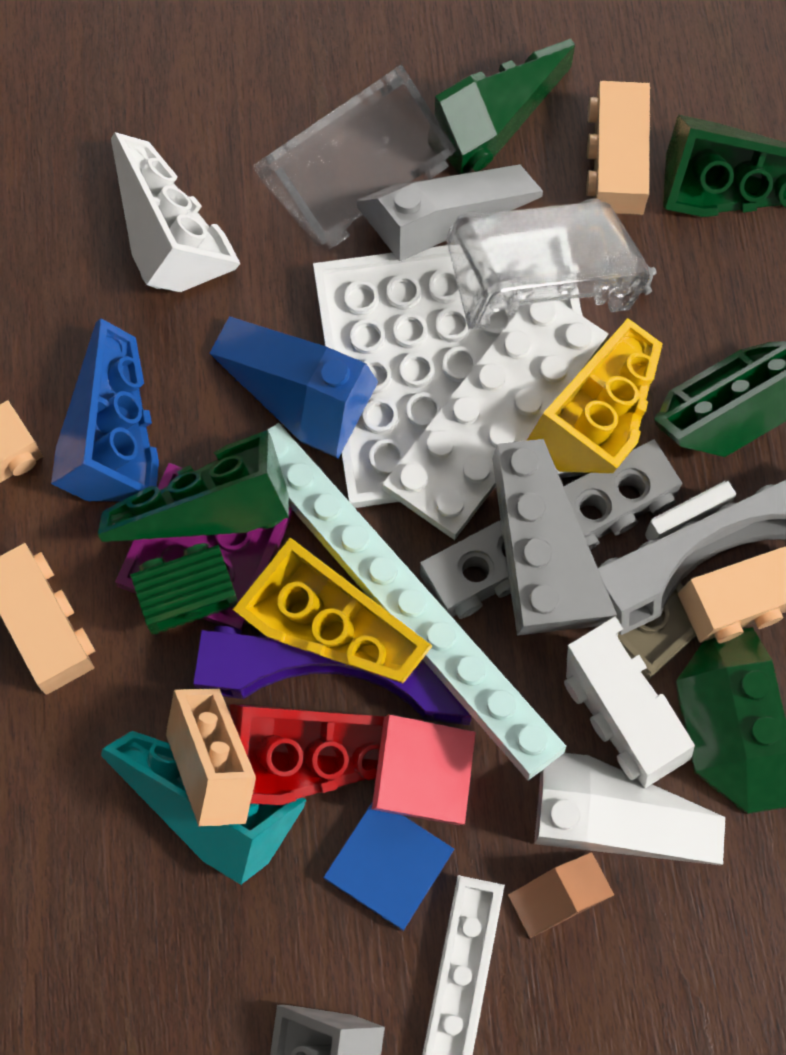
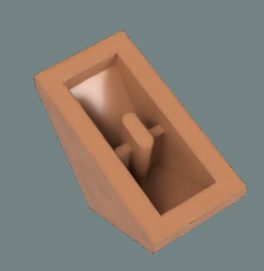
M592 852L557 866L508 894L529 938L614 896Z

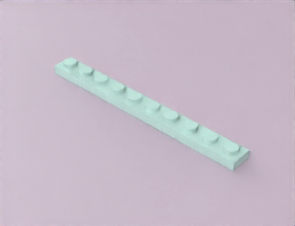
M277 423L268 429L289 494V506L369 598L432 645L423 661L523 776L529 781L564 754L566 745L281 424Z

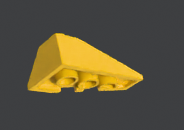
M627 318L545 410L526 441L544 439L555 468L559 472L614 473L638 443L641 432L639 427L642 416L646 412L648 404L646 399L650 384L654 380L663 343Z
M289 538L233 608L236 613L269 639L402 684L432 648L430 643L292 538Z

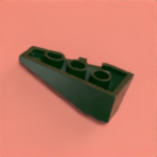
M571 38L533 52L524 64L516 66L512 60L502 63L498 69L499 73L486 77L482 71L472 74L435 96L433 141L458 174L468 173L472 170L479 171L485 168L572 66L575 43Z
M678 115L666 152L663 207L666 210L701 217L719 216L718 213L741 210L744 213L757 211V208L778 205L786 207V142L720 123Z
M263 431L220 448L214 452L217 460L196 471L190 465L177 471L179 476L161 490L156 486H149L102 511L98 530L101 542L247 533L258 528L268 529L276 526L283 519L289 517V494L269 431Z

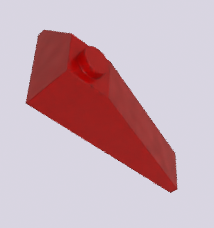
M230 704L231 718L256 776L250 804L283 805L294 802L302 797L333 791L344 785L376 778L385 716ZM409 718V719H414V720L423 721V719Z

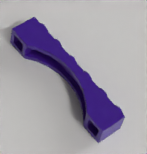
M216 626L214 631H201L193 682L195 689H220L223 697L245 699L259 689L286 678L308 674H340L363 679L387 689L409 704L424 720L470 725L472 716L423 659L402 684L269 639L262 632L259 633V637L241 635L240 629L229 626Z

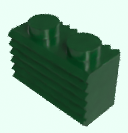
M207 543L196 544L185 549L181 558L166 562L164 558L152 559L141 564L139 572L130 574L146 625L151 634H158L161 631L235 607L238 603L219 545L209 547Z

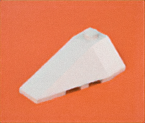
M115 132L111 142L131 253L146 285L156 289L163 288L182 292L236 270L240 262L225 233L217 224H211L209 227L198 213L202 207L194 196L188 197L176 187L174 182L177 179V175L148 141Z
M564 753L540 772L534 844L723 865L724 816L653 784L644 788L637 777L631 780L624 771L589 755Z

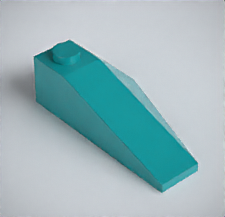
M131 731L102 749L101 756L203 862L240 885L269 864L306 803V799L302 797L294 802L283 805L250 804L246 824L198 826L169 743Z

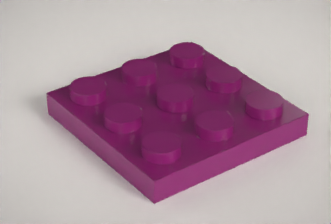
M168 463L159 483V490L168 486L173 479L179 476L177 471L183 468ZM289 507L288 518L283 519L279 524L268 529L258 528L247 533L134 540L115 583L117 587L136 594L130 574L139 572L141 564L156 558H164L166 562L183 557L185 549L196 544L207 543L209 547L219 545L239 602L275 557L293 515L292 508ZM233 608L201 618L220 626L240 629L241 634L247 623Z

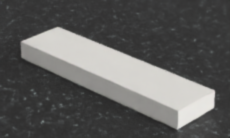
M460 875L457 876L422 1055H473L504 885Z

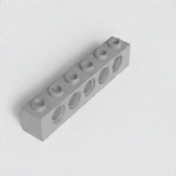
M655 439L632 450L614 473H588L564 486V489L591 551L600 543L598 539L612 531L615 536L620 535L638 523L636 518L649 511L653 515L660 514L674 505L676 502L675 497L682 482ZM625 485L632 486L639 492L640 497L628 499L620 493L619 487ZM588 505L594 506L600 510L602 517L596 520L588 519L581 513L580 508ZM501 520L420 562V576L429 592L451 617L457 615L459 619H463L478 611L483 606L481 601L497 594L499 598L511 594L507 560L502 553L505 546ZM469 567H479L484 570L487 578L481 582H471L464 577L463 571Z

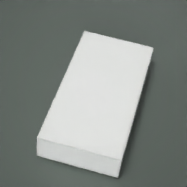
M724 481L652 518L645 534L647 540H659L676 532L687 522L700 521L716 513L722 506L734 500L736 492L729 481Z

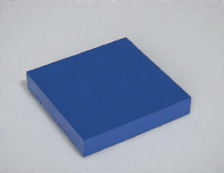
M371 803L325 874L324 879L404 931L451 857L454 848L403 815L371 810Z

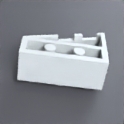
M615 616L568 645L567 679L564 681V684L573 700L577 704L584 702L593 716L590 718V721L599 737L604 742L610 739L620 754L617 755V760L625 774L631 780L637 777L643 787L647 788L691 760L695 745L664 694L658 696L641 673L647 667L640 655L631 659L618 639V632L623 630Z

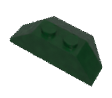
M786 341L767 342L741 349L673 388L666 396L660 412L654 418L656 426L681 447L726 457L786 422Z
M750 627L744 628V632L738 637L723 643H718L716 637L704 641L675 682L684 728L695 745L691 757L694 773L718 793L733 802L745 814L786 808V718L773 661L754 628Z

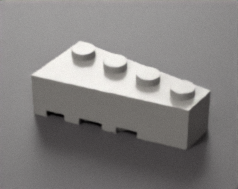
M544 439L497 444L492 461L517 636L596 627L617 616Z

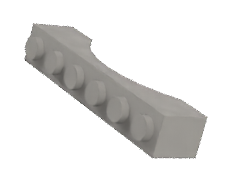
M786 480L776 485H766L751 497L738 503H728L722 506L716 513L700 521L687 522L676 532L659 540H649L632 553L621 558H611L602 563L598 570L617 613L616 618L623 630L619 631V634L623 635L660 617L669 597L679 583L698 565L716 554L746 543L786 539Z

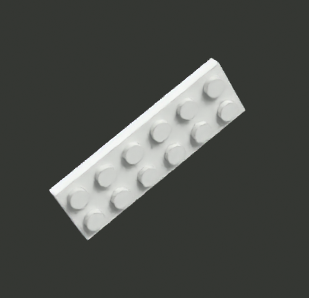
M536 287L382 484V490L455 540L496 487L492 458L497 444L526 441L545 410L602 348L609 334L539 287Z

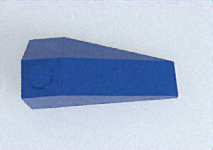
M230 316L209 353L300 442L338 459L378 384V380L368 365L360 360L329 347Z
M102 318L95 323L56 445L51 484L86 501H123L149 486L157 487L159 459L157 448L150 447L147 426L152 424L150 411L143 410L139 388L144 384L136 337Z

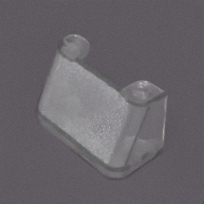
M401 64L252 167L261 181L318 247L326 244L331 249L350 236L346 228L363 215L357 208V200L391 185L410 182L422 174H425L427 179H431L449 167L445 159L457 151Z
M588 199L580 204L485 214L470 211L457 217L456 222L452 224L446 236L468 330L489 327L491 324L489 317L497 311L505 309L506 316L515 315L519 305L594 296L596 305L605 304L607 300L610 312L630 310L650 280L646 260L612 206L607 202H601L600 199Z

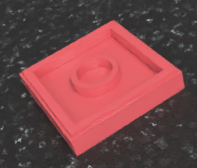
M394 715L385 716L371 810L453 825L465 824L476 732Z

